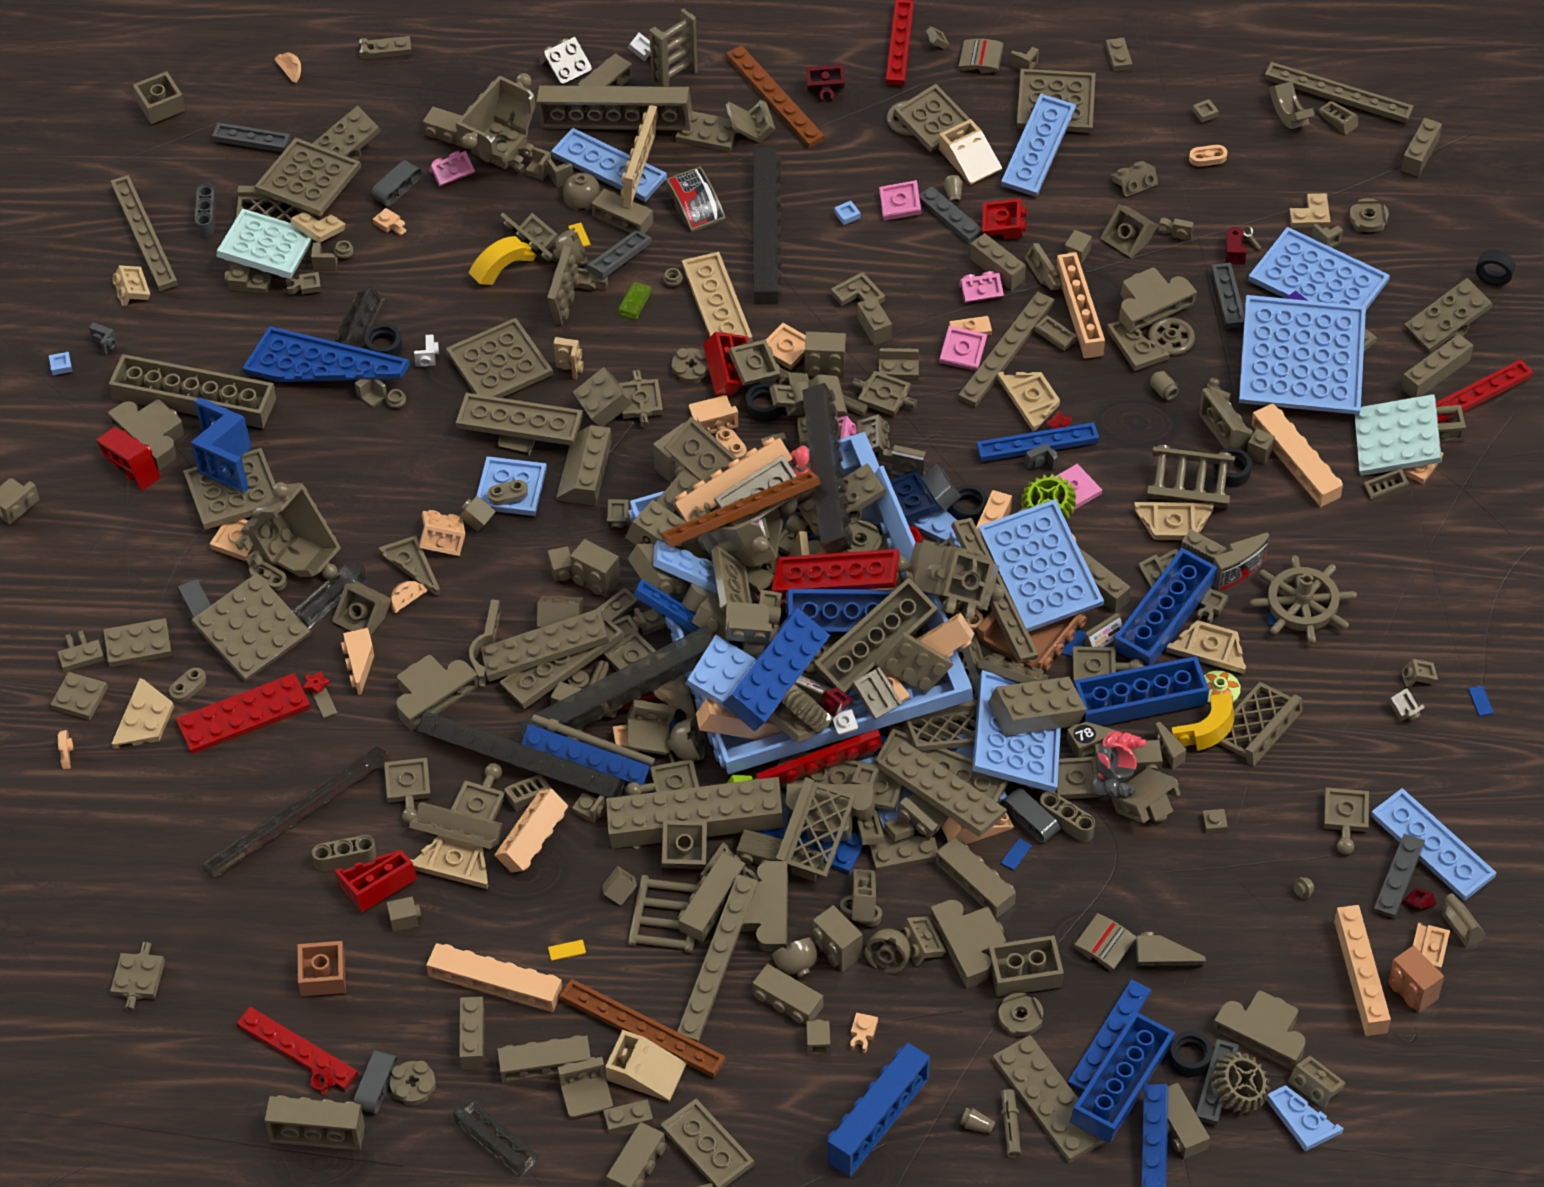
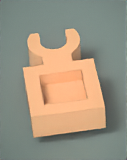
M856 1013L851 1029V1036L854 1037L850 1045L852 1051H854L855 1045L861 1044L863 1046L862 1053H866L868 1049L867 1040L873 1041L878 1017Z

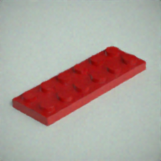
M898 549L778 557L772 591L786 595L788 589L869 590L895 588L900 552Z
M295 673L177 717L176 722L192 755L307 711L311 707Z

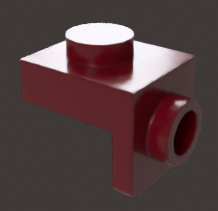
M836 686L831 691L826 689L823 692L819 705L833 717H836L850 706L853 699Z

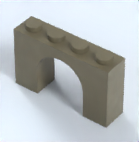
M637 544L628 560L641 579L665 594L687 593L692 584L691 582L653 566L654 544ZM685 544L681 549L691 552L693 556L700 559L705 558L712 563L707 553L702 552L699 544Z

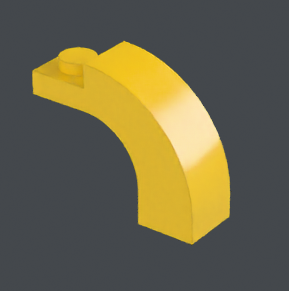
M516 236L503 238L485 249L476 259L468 273L479 284L493 285L499 273L508 264L518 260L534 261L537 255L531 250L530 245L521 242Z
M1231 692L1211 695L1212 708L1208 717L1199 723L1172 727L1173 736L1184 747L1196 745L1197 751L1209 748L1222 741L1228 735L1234 723Z

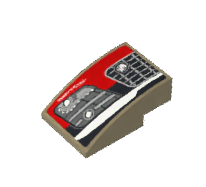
M701 166L666 179V189L675 202L677 212L691 233L726 220L717 195Z
M1268 532L1232 543L1229 546V552L1214 556L1213 565L1217 567V578L1213 586L1216 591L1223 592L1237 586L1261 567L1266 559L1269 541Z

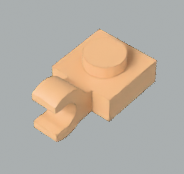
M387 208L373 218V224L387 233L393 230L401 236L406 232V229L403 228L405 222L400 219V216Z

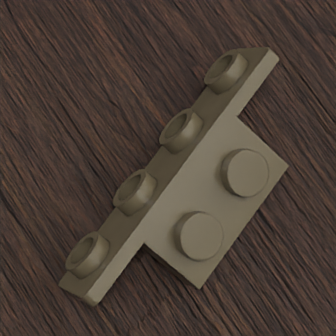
M504 213L500 215L505 220L503 224L511 231L515 228L517 230L515 234L523 241L528 239L530 241L528 245L536 252L541 250V256L548 262L552 260L556 264L559 262L548 251L559 235L536 215L531 213L521 226H518Z

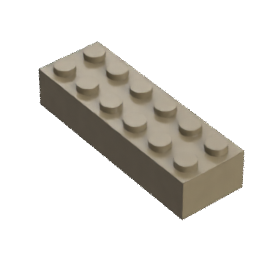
M907 578L814 662L813 667L832 688L837 686L847 695L854 688L852 685L854 681L878 667L876 659L902 631L912 636L937 613L938 608L910 578Z

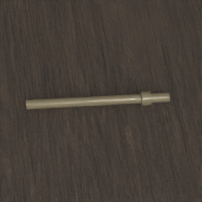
M535 714L532 717V723L546 727V730L553 733L555 731L649 766H652L655 758L565 726L553 718L549 720Z

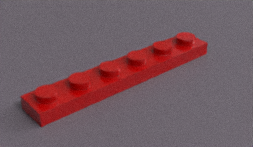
M895 1L886 85H905L914 1Z
M1520 359L1436 402V407L1461 405L1462 412H1465L1532 378L1533 371ZM1456 413L1437 415L1438 424L1457 416Z
M878 729L872 730L757 773V779L779 777L780 785L794 782L800 777L815 774L824 768L834 767L840 762L855 759L867 752L876 751L878 748L883 747Z
M249 1007L236 1022L239 1029L311 1072L313 1068L322 1071L329 1066L331 1068V1077L337 1082L334 1086L344 1092L358 1077V1071L252 1007Z

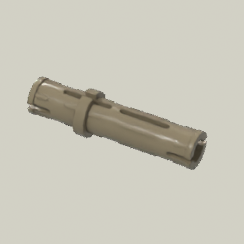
M1011 1089L1001 1092L1003 1106L1001 1117L1004 1119L1007 1156L1009 1158H1017L1022 1155L1017 1118L1019 1117V1109L1016 1108V1093Z

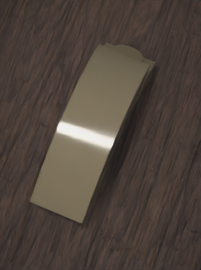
M1293 81L1269 87L1275 110L1286 127L1294 129L1310 124L1308 117L1314 116L1313 108L1303 109L1295 94Z

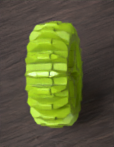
M1044 474L1043 479L1036 477L1035 483L1029 481V487H1024V494L1021 497L1022 508L1029 509L1035 507L1033 503L1038 496L1037 505L1056 499L1066 519H1069V513H1074V507L1077 504L1076 492H1074L1072 484L1069 485V481L1067 479L1063 480L1060 475L1055 478L1051 474L1047 478ZM1064 495V501L1062 504H1059L1060 497Z

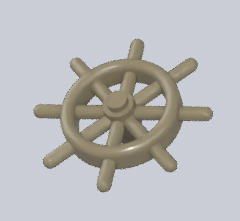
M1293 555L1291 557L1292 568L1279 573L1276 577L1265 570L1258 572L1261 578L1271 583L1268 597L1252 599L1250 605L1252 607H1269L1271 614L1277 620L1270 629L1272 634H1277L1286 626L1294 630L1306 631L1308 642L1313 644L1316 642L1314 630L1322 628L1330 622L1343 629L1348 628L1349 623L1336 615L1339 600L1355 599L1357 593L1354 591H1338L1336 584L1330 578L1336 570L1334 564H1330L1321 572L1313 568L1301 567L1298 556ZM1295 581L1297 588L1294 589L1287 583ZM1320 587L1326 592L1314 594ZM1280 589L1290 596L1277 597V592ZM1330 601V605L1326 609L1317 602ZM1293 604L1287 611L1281 606ZM1310 608L1319 613V615L1311 617ZM1298 611H1302L1303 617L1295 616Z

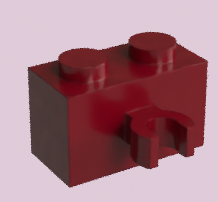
M843 64L806 67L807 91L822 89L820 100L823 101L825 93H829L831 100H833L834 92L832 88L845 87Z

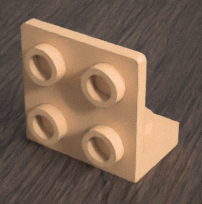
M726 395L689 404L692 417L710 434L717 433L724 428L733 429L738 427L736 406L731 407Z
M434 510L423 511L424 527L419 548L460 556L465 537L463 519L454 514L446 516Z

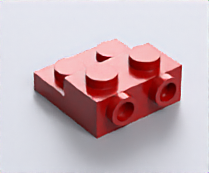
M1021 198L983 203L982 233L988 236L1003 234L1004 239L1023 237V232H1027L1026 220H1023L1024 217H1027V208L1023 206Z

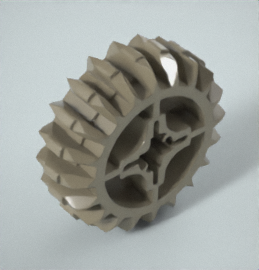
M794 684L786 691L785 697L781 702L812 729L822 732L830 725L832 721L831 714L824 710L818 702L800 687Z
M1235 1052L1234 1054L1229 1053L1222 1057L1213 1067V1073L1210 1076L1214 1080L1210 1086L1216 1088L1214 1095H1219V1102H1225V1109L1232 1107L1233 1113L1238 1111L1241 1114L1253 1112L1260 1108L1269 1097L1267 1093L1271 1088L1267 1086L1270 1079L1265 1078L1267 1071H1262V1063H1255V1057L1249 1059L1248 1053L1241 1055L1240 1052Z

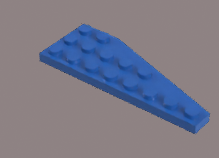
M269 326L242 369L244 374L276 382L401 379L410 363L405 358Z

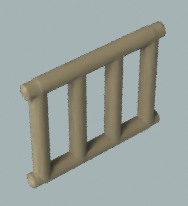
M642 875L628 945L662 946L685 949L686 953H692L695 938L687 935L686 940L638 935L640 925L680 929L678 920L642 916L644 906L682 911L683 909L686 910L689 902L647 898V888L697 893L700 888V882L689 884L649 879L647 875Z

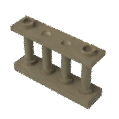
M684 8L681 10V22L663 32L653 27L649 30L652 84L656 87H669L670 78L687 67L694 73L698 72L697 21L695 16ZM682 30V35L667 43L668 38ZM682 44L680 50L668 57L669 51ZM683 57L681 63L669 70L670 64Z
M1167 445L1153 446L1152 456L1158 457L1155 484L1153 486L1148 485L1147 499L1177 503H1214V507L1228 509L1230 496L1224 493L1227 466H1234L1235 456L1225 452L1210 454L1170 449ZM1166 458L1179 459L1176 484L1173 488H1165L1163 485ZM1187 460L1199 462L1196 489L1193 491L1185 490L1183 487ZM1207 463L1219 464L1217 487L1214 494L1205 493L1206 491L1204 490Z

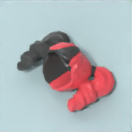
M1120 731L1110 732L1103 738L1102 747L1098 751L1099 773L1091 781V790L1096 796L1106 797L1109 795L1110 797L1117 798L1135 794L1136 791L1133 786L1119 781L1129 779L1137 767L1136 758L1130 748H1142L1146 745V740Z

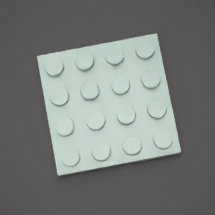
M242 209L219 246L216 257L291 279L313 239L288 222Z
M1434 394L1361 407L1359 415L1355 414L1359 471L1361 476L1442 462Z

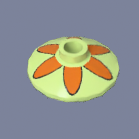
M1216 670L1204 675L1209 688L1207 703L1211 704V695L1230 692L1232 701L1235 702L1240 695V684L1232 674Z

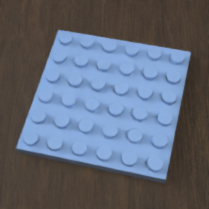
M1246 295L1239 403L1265 406L1274 403L1276 407L1359 415L1361 411L1366 306Z

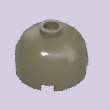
M575 173L571 175L563 187L564 203L569 208L578 211V208L592 209V202L601 193L599 182L588 173Z
M575 228L561 233L555 242L556 249L553 250L556 260H560L563 247L567 246L572 248L575 263L578 267L588 264L587 257L583 258L582 256L585 249L578 233L575 232Z
M691 718L678 722L670 733L668 747L670 751H673L683 761H697L705 757V745L701 747V739H704L703 732L699 730L697 720Z
M891 928L875 932L865 948V955L869 963L874 968H877V966L885 968L883 971L885 973L902 971L909 961L911 952L909 941L905 935Z
M810 937L791 943V946L785 949L782 947L771 954L777 968L781 972L789 976L797 975L798 978L809 974V968L817 960L816 947Z

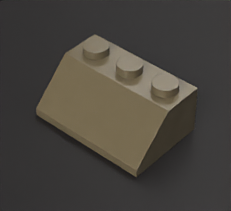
M1208 388L1202 389L1200 417L1224 449L1238 448L1243 451L1246 450L1248 442L1253 435L1251 429L1246 427L1240 414L1234 411L1230 401L1226 400L1222 393Z

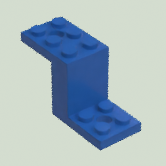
M199 397L195 401V406L202 433L191 442L198 472L244 493L249 487L241 456L252 448L246 420L240 414Z

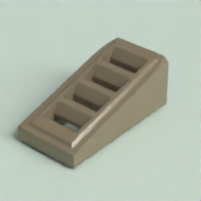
M1333 101L1328 102L1317 110L1318 114L1345 135L1358 127L1357 114Z
M1402 468L1363 482L1371 500L1410 491L1408 480ZM1382 484H1383L1384 487H1385V489H1383V490H1382L1381 487H1380V485H1382ZM1376 486L1378 492L1374 493L1372 487Z
M1157 722L1154 736L1159 740L1160 747L1169 765L1174 769L1185 762L1186 748L1161 722Z
M539 774L504 788L506 800L515 811H518L529 805L539 791L552 788L542 775ZM540 782L543 788L539 789L536 784ZM532 786L535 791L532 792L530 787Z

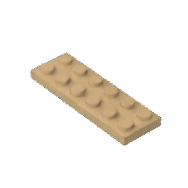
M650 105L648 111L644 112L643 124H640L638 130L639 136L635 137V148H632L630 152L631 161H627L626 173L623 172L621 184H624V187L621 190V199H624L623 207L631 208L655 138L657 106Z
M715 252L682 260L683 270L709 337L714 332L748 336L746 343L753 342L752 334L720 253Z

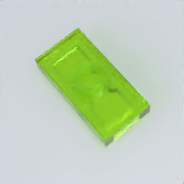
M634 281L618 308V312L637 319L652 293V287Z

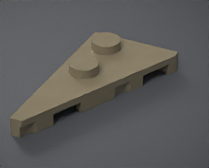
M417 536L379 547L381 556L415 581L423 584L433 594H441L422 548H419Z

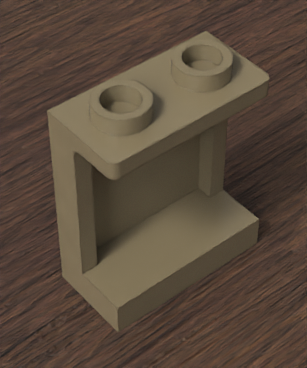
M1146 768L1126 783L1134 787L1135 794L1128 797H1111L1116 813L1145 823L1150 819L1146 811L1149 805L1165 793L1178 797L1181 793L1178 788L1179 783L1173 776Z

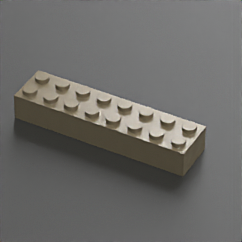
M539 86L536 101L541 129L639 130L640 124H643V114L648 111L650 105L657 106L656 130H690L693 116L689 87Z
M122 354L109 382L111 396L114 400L130 401L147 406L159 399L170 410L173 409L176 412L198 416L195 401L200 397L242 415L246 420L247 426L263 429L276 400L274 383Z
M779 777L606 798L608 833L612 849L662 843L663 820L707 821V837L743 833L744 829L759 831L785 827Z

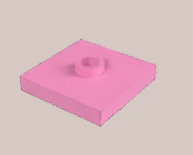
M917 180L879 187L884 221L922 214Z
M949 326L939 363L977 371L987 334Z
M1078 464L1055 476L1057 478L1060 475L1063 480L1067 479L1069 485L1072 484L1074 487V492H1076L1077 504L1074 510L1102 494V489ZM1064 495L1060 497L1061 499L1059 500V502L1061 504L1064 501Z

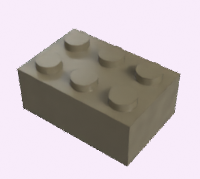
M1055 935L989 945L988 956L991 959V975L997 997L1063 986L1064 972Z

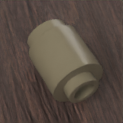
M1165 371L1156 372L1152 375L1150 386L1162 398L1171 400L1178 394L1179 388Z

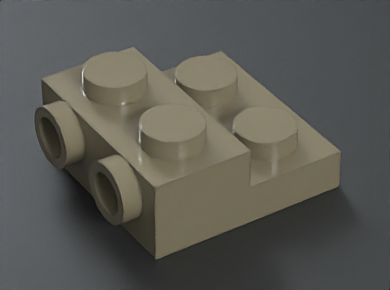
M229 261L230 271L226 270L225 282L228 283L229 290L267 294L272 273Z
M766 339L731 347L728 351L743 386L752 383H770L778 379L780 367L775 362L772 348L768 346Z

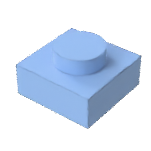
M852 201L834 208L835 215L843 225L860 219L861 213Z
M69 352L49 355L52 375L72 372Z

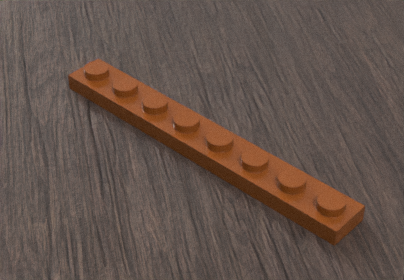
M742 45L726 52V58L808 148L824 141L825 136Z
M808 471L661 533L662 539L670 547L679 546L686 540L702 536L705 532L718 530L724 524L737 522L741 517L756 514L765 507L775 506L779 501L792 499L796 494L803 491H811L815 486L820 485L819 477L812 471Z
M573 979L569 981L560 994L561 1001L620 1031L625 1030L647 1038L685 1061L687 1065L715 1078L726 1061V1056Z

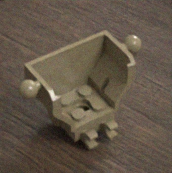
M526 73L519 74L515 83L502 76H498L495 81L490 83L486 91L479 95L476 102L468 107L466 113L458 118L456 121L457 138L462 140L466 148H471L472 154L484 159L485 162H491L504 169L511 166L517 171H521L524 167V164H521L524 158L519 154L528 159L533 157L532 149L534 145L527 143L526 139L528 127L535 109V96L528 89L531 85V77Z
M276 483L272 488L274 495L272 500L259 505L253 511V517L241 529L243 536L235 543L238 550H242L243 547L246 550L252 548L253 552L245 559L249 567L253 563L259 566L265 561L272 565H279L299 577H312L321 572L325 579H334L338 574V569L329 561L341 547L307 492L306 487L303 483Z
M704 503L705 511H700L695 506V516L700 517L710 513L709 503ZM779 508L765 516L770 540L766 538L759 524L753 523L754 520H749L734 527L727 523L718 530L705 532L702 536L698 537V542L702 552L707 553L712 560L711 550L719 546L745 566L757 567L764 563L770 564L777 559L784 517Z
M923 540L922 543H915L910 563L905 557L900 556L898 573L907 571L905 580L910 578L921 591L946 597L941 608L943 612L953 614L956 601L958 600L966 603L961 612L962 616L973 620L976 608L987 611L990 599L999 601L1004 597L1005 593L1001 585L995 584L999 565L994 564L995 561L988 559L987 555L968 552L967 549L960 547H937L934 542ZM967 575L971 577V583L968 586L965 584V577Z

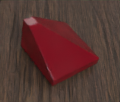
M1415 888L1403 900V904L1419 909L1437 904L1432 892Z

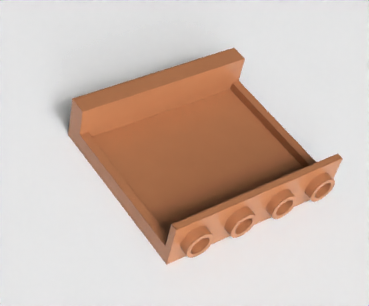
M991 611L977 628L978 641L1005 657L1016 660L993 611ZM1086 611L1029 631L1028 634L1039 655L1035 660L1022 662L1024 667L1029 669L1036 667L1043 671L1048 670L1055 656H1059L1063 652L1066 642H1071L1076 634V630L1085 625L1087 621Z

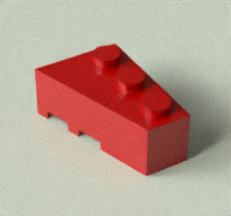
M714 332L703 343L715 395L732 397L743 386L728 351L731 347L744 345L748 341V336Z
M114 427L96 439L102 455L117 469L122 467L128 473L126 477L129 480L134 478L141 491L161 478L151 456L153 454L151 448L147 444H142L136 437L133 438L126 431H121Z
M402 850L375 857V861L369 863H355V867L346 870L341 868L335 870L339 887L361 912L417 880L413 862Z

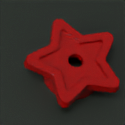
M1057 411L1056 416L1052 420L1047 421V424L1053 429L1068 427L1072 417H1064L1060 411Z
M322 671L315 675H305L307 682L304 684L303 689L319 693L324 690L325 685L330 684V681L323 678Z
M327 1066L322 1071L312 1069L313 1075L309 1087L319 1090L325 1096L329 1086L337 1083L331 1077V1068Z

